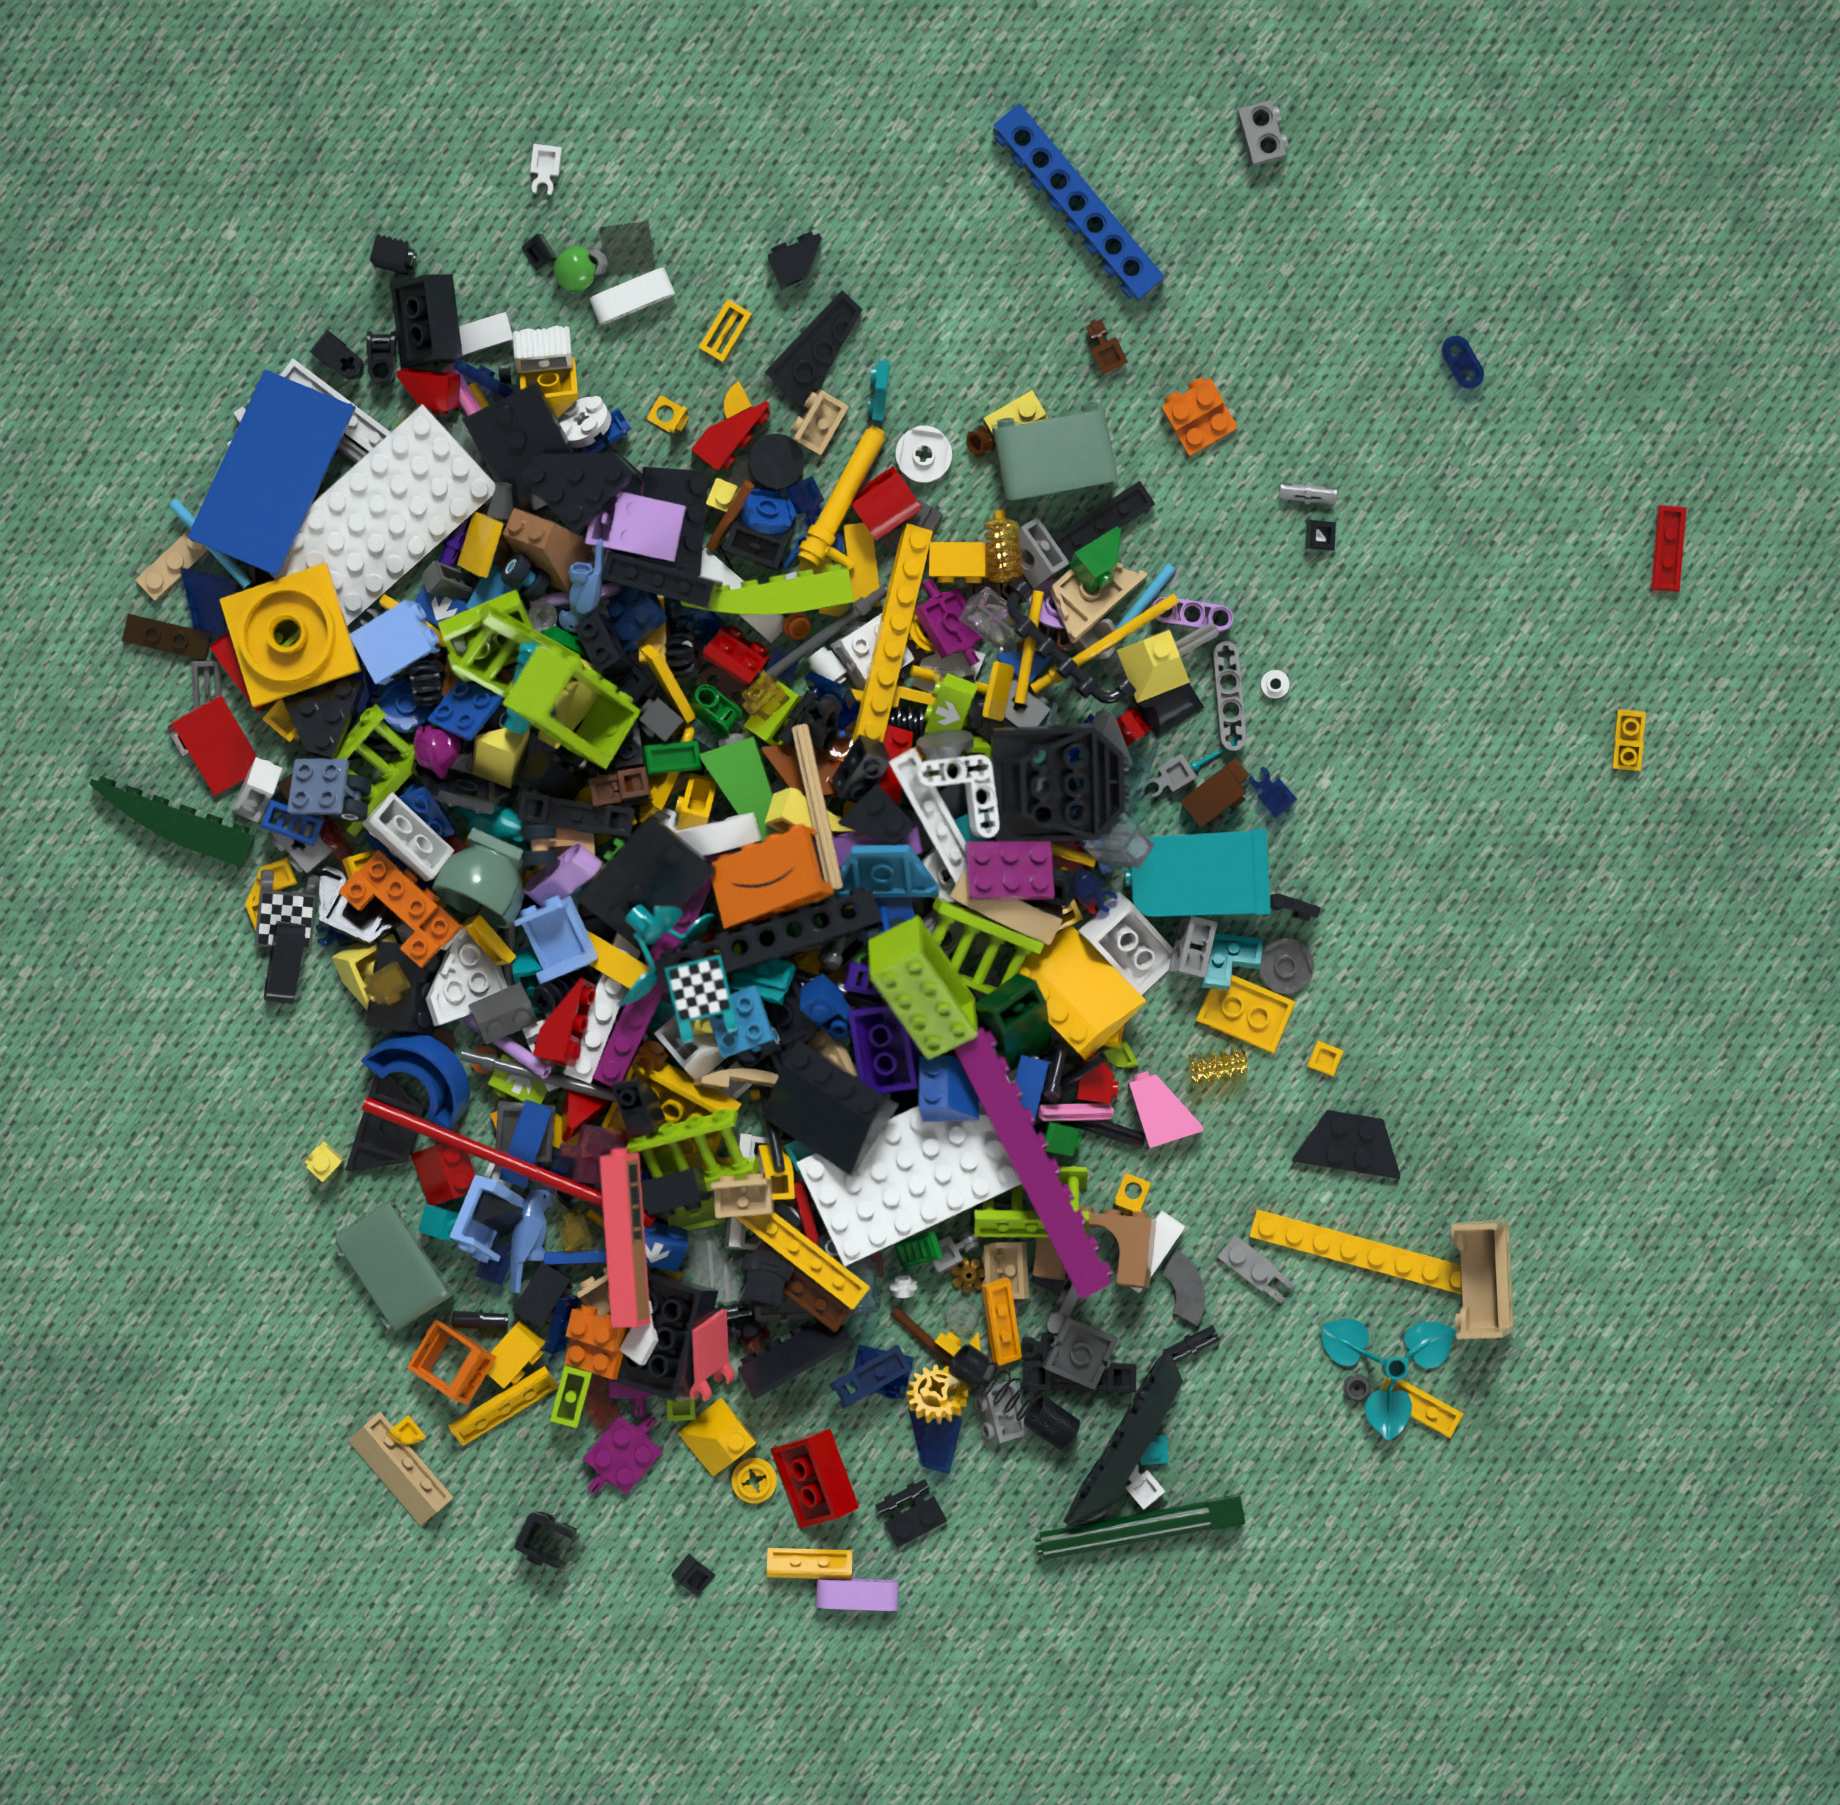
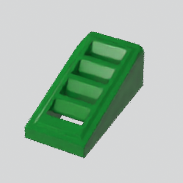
M934 1231L912 1235L894 1244L903 1268L943 1258Z

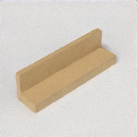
M379 1412L354 1433L348 1441L417 1523L422 1525L451 1501L453 1496L409 1445L397 1443L386 1435V1432L393 1428V1426Z

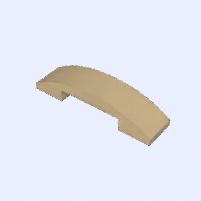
M964 871L961 872L950 894L951 898L969 908L1048 945L1051 944L1063 919L1022 900H968L967 876Z
M726 1069L695 1079L693 1086L722 1090L729 1087V1080L774 1088L779 1075L758 1069Z

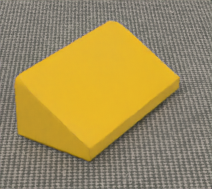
M998 661L993 662L982 713L983 718L996 721L1004 720L1014 674V667L1012 665Z

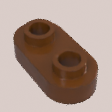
M708 667L701 673L699 679L700 686L704 684L710 685L708 683L709 677L716 675L719 678V683L713 687L722 695L738 705L741 710L750 704L751 694L747 688L718 667ZM735 691H740L743 696L738 702L733 701L731 697Z

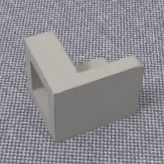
M1101 619L1081 636L1074 645L1080 653L1115 631L1116 628L1110 619ZM1122 640L1092 659L1109 658Z

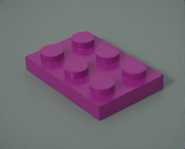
M1051 841L966 842L965 859L968 900H1048L1054 898Z

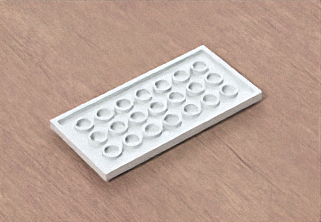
M422 404L311 504L279 576H271L276 580L322 563H327L348 626L485 503L494 493L495 482Z
M981 1101L979 1120L922 1122L919 1106L889 1119L853 1177L817 1153L796 1162L844 1266L1022 1184Z

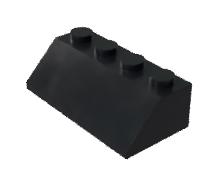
M643 467L640 496L686 506L675 562L637 555L635 557L700 575L709 473L685 469Z
M814 1317L815 1323L808 1327L804 1323L789 1331L791 1337L784 1341H781L778 1337L766 1344L767 1350L763 1353L756 1355L754 1351L741 1358L742 1365L738 1366L737 1369L753 1400L853 1344V1339L844 1323L835 1333Z

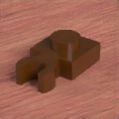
M646 1039L637 1049L631 1068L634 1070L636 1067H641L645 1070L644 1076L649 1077L653 1070L658 1072L663 1067L671 1053L665 1050L660 1043Z

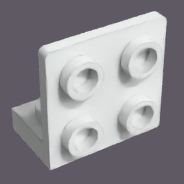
M882 613L851 634L839 638L830 644L858 690L864 691ZM907 645L901 668L914 660V656Z

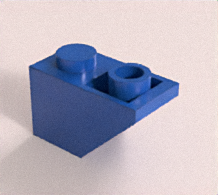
M822 973L801 987L800 1010L836 1042L852 1034L848 1011H851V1008L838 986Z

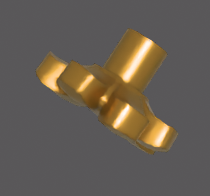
M962 1257L964 1262L960 1266H955L951 1269V1273L957 1276L952 1280L955 1287L963 1285V1292L970 1293L972 1286L978 1290L981 1289L983 1282L980 1278L985 1277V1268H979L981 1261L974 1258L969 1263L967 1257ZM971 1273V1277H967L966 1274Z

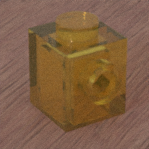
M392 962L363 979L367 985L364 987L368 998L372 1002L376 1000L377 1004L386 1003L387 1006L402 999L401 993L412 987L398 962Z
M577 1210L563 1214L561 1215L562 1221L556 1223L565 1250L594 1240L585 1213L578 1215Z

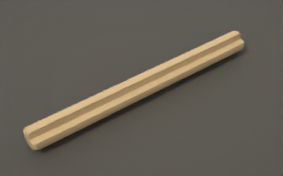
M800 724L792 728L812 825L817 831L815 839L825 882H830L833 891H837L843 888L809 726L807 724Z

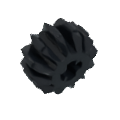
M678 631V633L668 635L667 642L665 643L666 653L664 655L674 678L689 679L699 675L700 668L702 667L701 659L703 657L699 638L694 632Z
M422 659L410 665L414 703L417 706L425 707L440 704L443 697L440 672L436 660Z

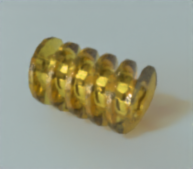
M1003 518L987 521L983 528L990 531L984 534V538L989 540L985 544V548L991 552L987 553L986 559L992 561L987 565V569L993 572L988 575L989 581L1002 583L1017 579L1023 573L1018 523Z
M1242 1044L1240 1053L1235 1046H1231L1230 1055L1226 1053L1224 1048H1220L1218 1057H1216L1213 1050H1209L1207 1059H1205L1201 1052H1198L1196 1061L1188 1054L1193 1082L1195 1081L1199 1089L1202 1088L1204 1079H1206L1210 1087L1213 1086L1215 1077L1218 1078L1221 1084L1225 1083L1226 1075L1230 1077L1232 1082H1236L1237 1073H1240L1243 1080H1247L1249 1070L1244 1044Z

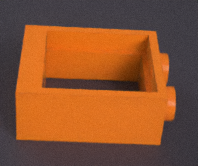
M435 1319L428 1328L420 1346L413 1353L407 1368L452 1400L468 1406L497 1357L456 1328ZM450 1337H453L471 1351L450 1385L430 1370Z

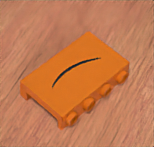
M797 824L789 827V832L769 835L764 838L765 841L762 843L744 845L741 847L740 852L722 854L717 857V861L712 862L716 866V871L711 875V880L724 929L741 931L740 927L746 924L761 923L768 920L767 918L789 912L834 894L831 883L822 881L811 837L817 835L816 829L806 827L805 824Z

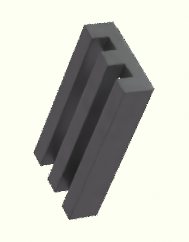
M219 660L192 661L193 710L200 706L198 667H204L205 703L211 700L210 667L214 666L215 697L222 694L221 663Z

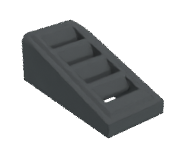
M433 561L422 574L427 593L438 596L470 599L479 582L478 577L438 561Z

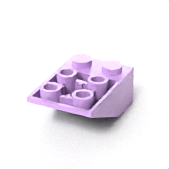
M620 492L589 523L585 544L596 548L598 539H602L603 550L675 562L686 506Z

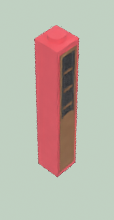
M627 1148L610 1149V1154L600 1156L611 1325L612 1327H639L651 1323L639 1153H628Z

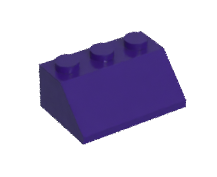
M888 1002L848 1011L859 1078L881 1093L918 1088L920 1068L918 1045Z

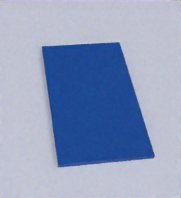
M264 370L187 538L192 542L200 543L269 572L273 576H279L356 407L351 403L348 404L277 375L270 370Z

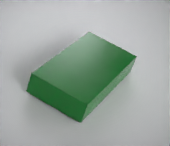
M698 741L642 747L646 775L702 769Z

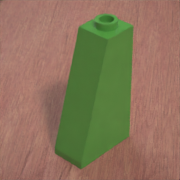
M755 737L699 754L702 762L738 815L754 812L761 840L757 841L758 843L764 842V838L769 835L781 834L765 823L773 792Z

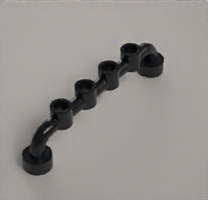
M1017 578L1009 586L1012 592L1007 598L1006 607L1009 616L1016 623L1013 627L1014 632L1024 640L1030 636L1037 643L1033 649L1041 658L1046 659L1050 655L1057 662L1054 669L1061 677L1067 679L1071 675L1078 682L1074 688L1082 697L1087 699L1092 695L1101 703L1111 704L1118 702L1122 698L1129 700L1136 693L1135 687L1122 676L1112 684L1113 692H1104L1092 677L1086 675L1071 657L1065 655L1050 637L1044 635L1029 617L1024 616L1019 611L1017 606L1019 600L1026 602L1033 595L1032 589L1020 578Z

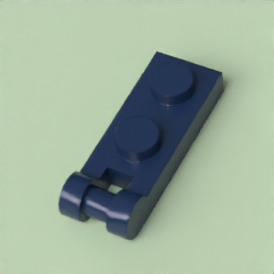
M897 1345L833 1381L829 1386L832 1391L837 1392L841 1399L839 1403L842 1409L912 1369ZM851 1381L854 1382L858 1389L853 1394H850L846 1387V1384Z

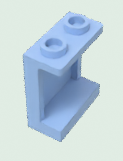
M404 600L350 634L351 640L375 684L386 685L394 680L393 676L426 655L440 651L437 644L439 638L436 632L429 628L424 620L426 614L420 604Z
M559 895L543 901L544 907L539 909L535 905L520 911L521 917L513 921L515 926L523 925L543 969L536 973L540 984L583 967L599 958L571 896L560 899Z
M475 1175L449 1238L459 1243L457 1248L472 1254V1257L478 1261L487 1263L490 1259L499 1262L501 1256L490 1250L497 1232L473 1220L483 1193L521 1208L524 1205L525 1199L496 1180Z

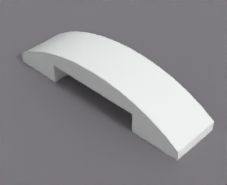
M704 548L702 551L700 575L722 581V586L730 585V590L742 588L741 582L744 581L710 551ZM781 614L740 615L771 644L783 631L785 617Z
M754 812L728 817L724 821L680 830H676V828L671 829L702 856L730 850L761 840Z

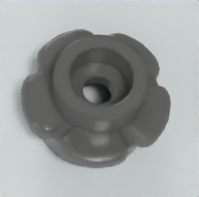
M1362 1374L1349 1376L1344 1381V1395L1355 1402L1365 1400L1366 1396L1371 1392V1384L1367 1382V1378ZM1356 1385L1360 1387L1357 1391L1354 1389Z

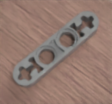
M1224 641L1216 645L1212 655L1219 736L1222 747L1227 751L1235 752L1240 750L1246 743L1240 660L1236 645L1232 642ZM1223 647H1227L1229 652H1233V656L1229 658L1228 662L1229 667L1235 665V670L1226 669L1219 672L1218 666L1224 667L1223 657H1218V653L1222 652ZM1224 675L1233 676L1236 680L1235 688L1232 690L1223 689L1220 684L1221 677ZM1229 702L1236 704L1239 710L1238 715L1232 719L1227 718L1223 714V706ZM1240 721V726H1235L1234 730L1235 735L1240 736L1241 740L1236 742V746H1232L1231 742L1225 739V737L1230 735V726L1224 728L1223 722L1232 724Z

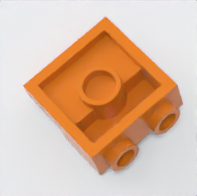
M1203 377L1194 380L1188 384L1190 390L1182 395L1178 391L1170 394L1163 399L1166 404L1161 406L1162 412L1189 457L1238 429L1211 378L1205 381Z
M581 1305V1309H572L565 1335L570 1337L564 1364L609 1379H617L624 1354L619 1349L628 1335L630 1327H612L611 1313H605V1316L598 1314V1309L592 1306Z

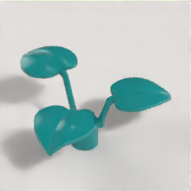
M638 905L632 909L625 921L636 931L633 936L638 940L649 964V971L644 973L635 982L624 999L616 1004L618 1006H625L637 1002L651 991L659 979L655 964L645 943H654L667 932L681 940L678 946L679 950H686L687 944L702 940L705 937L715 916L711 913L698 918L686 933L679 934L672 928L682 916L680 909L656 907L654 917L643 905Z
M1344 1318L1326 1323L1321 1328V1339L1324 1349L1334 1362L1343 1366H1353L1358 1362L1360 1354L1382 1364L1383 1374L1390 1378L1387 1392L1377 1390L1370 1394L1366 1400L1364 1410L1368 1422L1386 1440L1395 1438L1404 1429L1411 1415L1412 1403L1408 1393L1402 1390L1393 1391L1397 1380L1403 1379L1408 1373L1407 1363L1409 1358L1413 1355L1415 1363L1423 1368L1431 1369L1441 1365L1450 1352L1451 1344L1456 1334L1455 1329L1439 1322L1427 1321L1414 1324L1404 1335V1343L1410 1349L1404 1358L1391 1356L1383 1359L1363 1350L1369 1343V1333L1365 1325L1360 1321Z

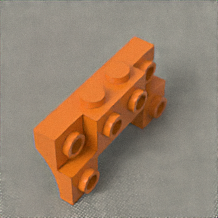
M377 850L359 871H355L338 892L359 911L375 896L386 904L415 931L400 949L417 965L423 968L442 947L458 934L464 925L438 902L440 897L429 887L424 890L417 883L420 880L417 875L408 868L404 871L382 850Z

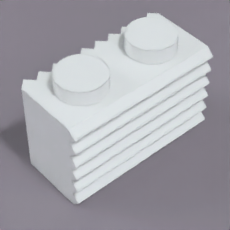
M553 326L548 329L543 328L542 330L523 329L519 332H513L514 360L517 373L573 368L572 342L568 326L564 328Z

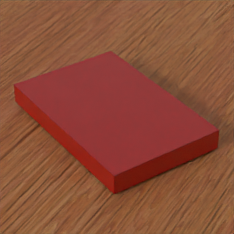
M222 694L172 721V725L214 796L244 780L255 758H258Z

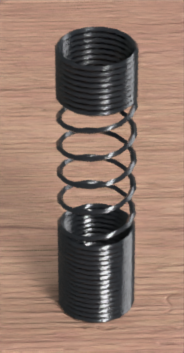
M966 1344L957 1351L948 1368L950 1375L967 1387H970V1389H973L982 1380L988 1366L995 1364L997 1366V1373L982 1390V1397L990 1393L998 1376L1006 1372L1009 1375L1008 1382L998 1391L994 1397L993 1404H998L1005 1396L1010 1383L1018 1380L1020 1382V1390L1006 1404L1005 1413L1010 1412L1016 1405L1022 1390L1030 1388L1032 1391L1031 1398L1020 1408L1016 1420L1019 1421L1025 1416L1024 1426L1059 1450L1064 1449L1073 1441L1080 1428L1079 1419L1043 1394L1034 1395L1033 1387L1025 1386L1022 1388L1023 1385L1020 1378L1011 1380L1010 1371L1002 1370L999 1372V1364L997 1362L989 1363V1357L971 1344ZM993 1381L991 1387H990V1388L988 1389V1391L984 1394V1392H985V1390L987 1389V1387L989 1386V1384ZM1005 1388V1390H1004L1003 1394L1001 1395V1397L996 1401V1399L998 1398L999 1394H1000V1393L1002 1392V1390ZM1041 1396L1038 1399H1036L1035 1402L1032 1404L1034 1398ZM1016 1397L1012 1406L1007 1410L1009 1404ZM1028 1404L1024 1413L1019 1417L1024 1407Z

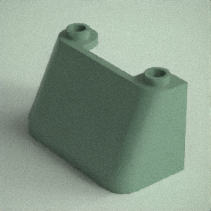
M1097 402L1081 404V409L1072 415L1024 424L1014 422V418H1003L997 420L996 425H991L1003 492L1007 500H1018L1115 481L1118 478L1103 404L1098 405Z
M392 1199L335 1236L337 1243L333 1246L342 1259L347 1257L383 1313L380 1315V1318L388 1330L393 1328L397 1332L455 1293L447 1282L445 1283L443 1279H439L441 1274L439 1271H436L408 1228L406 1220L400 1219L402 1217L399 1213L400 1209Z

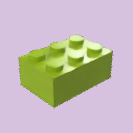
M517 589L486 602L534 629ZM485 603L438 622L442 638L449 653L452 652L461 658L464 656L484 627L479 611ZM499 632L497 634L493 633L472 664L486 671L506 643V636ZM516 647L504 666L517 661L519 647ZM468 677L465 679L461 678L463 683L471 681Z

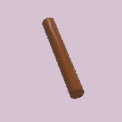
M744 481L706 545L710 551L715 552L746 502L754 488L751 482Z

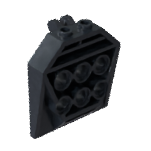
M1090 723L991 729L993 775L999 816V830L994 836L995 842L1099 840L1125 811V802H1129L1128 785H1125L1124 774H1128L1129 771L1128 758L1124 757V753ZM1072 748H1078V758L1074 761H1068V752ZM1039 750H1045V759L1041 763H1034L1035 753ZM1074 776H1079V786L1075 789H1069V780ZM1045 778L1047 782L1046 787L1042 791H1035L1034 785L1036 781ZM1079 804L1081 806L1079 815L1070 817V808L1073 805ZM1043 806L1047 807V815L1043 819H1036L1035 813L1037 809Z

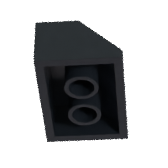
M427 274L390 284L401 368L447 363L463 359L453 274Z
M377 940L365 1025L431 1034L433 1020L426 997L440 968L443 950L440 949L422 968L400 949L403 944Z

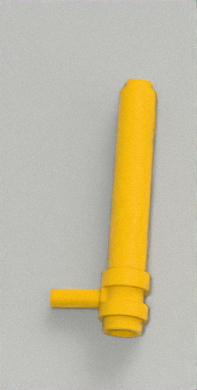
M871 425L863 433L817 521L808 529L806 541H802L798 548L800 551L798 558L803 562L818 567L819 563L828 557L846 569L851 570L854 566L855 561L832 547L836 539L834 535L886 440L884 438L886 433L882 429Z

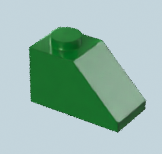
M1118 526L1076 551L1073 555L1069 567L1089 591L1098 586L1100 588L1107 586L1114 578L1113 574L1117 566L1121 529Z
M1052 1121L1042 1123L1040 1133L1043 1134L1049 1146L1045 1151L1071 1157L1074 1151H1079L1082 1135H1078V1128Z

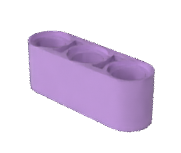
M1160 597V598H1158V599L1152 604V606L1156 605L1157 603H1159L1160 601H1162V600L1165 599L1166 597ZM1178 599L1180 603L1171 608L1172 613L1169 617L1162 618L1158 616L1154 619L1161 624L1199 629L1213 622L1212 616L1214 612L1221 611L1227 616V624L1216 627L1219 632H1223L1232 625L1233 614L1228 607L1223 605ZM1188 607L1196 608L1200 614L1199 620L1196 622L1187 621L1184 617L1185 609Z
M577 843L558 857L557 864H549L534 875L526 884L524 893L541 907H544L543 901L556 895L563 899L598 872L601 867V860L583 845Z
M817 1579L816 1607L823 1609L897 1611L899 1581Z

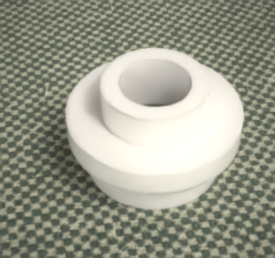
M1269 671L1261 680L1262 691L1270 698H1280L1289 689V679L1282 671ZM1272 679L1280 681L1281 686L1279 689L1271 688L1270 682Z

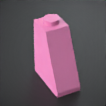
M1145 1071L1132 1076L1134 1081L1128 1082L1149 1148L1204 1131L1199 1121L1156 1074L1150 1075L1149 1071Z

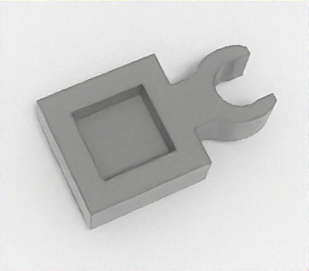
M1182 753L1159 767L1158 769L1162 776L1147 780L1145 786L1156 782L1159 790L1152 794V797H1156L1162 794L1164 788L1168 785L1172 792H1175L1196 779L1197 775Z

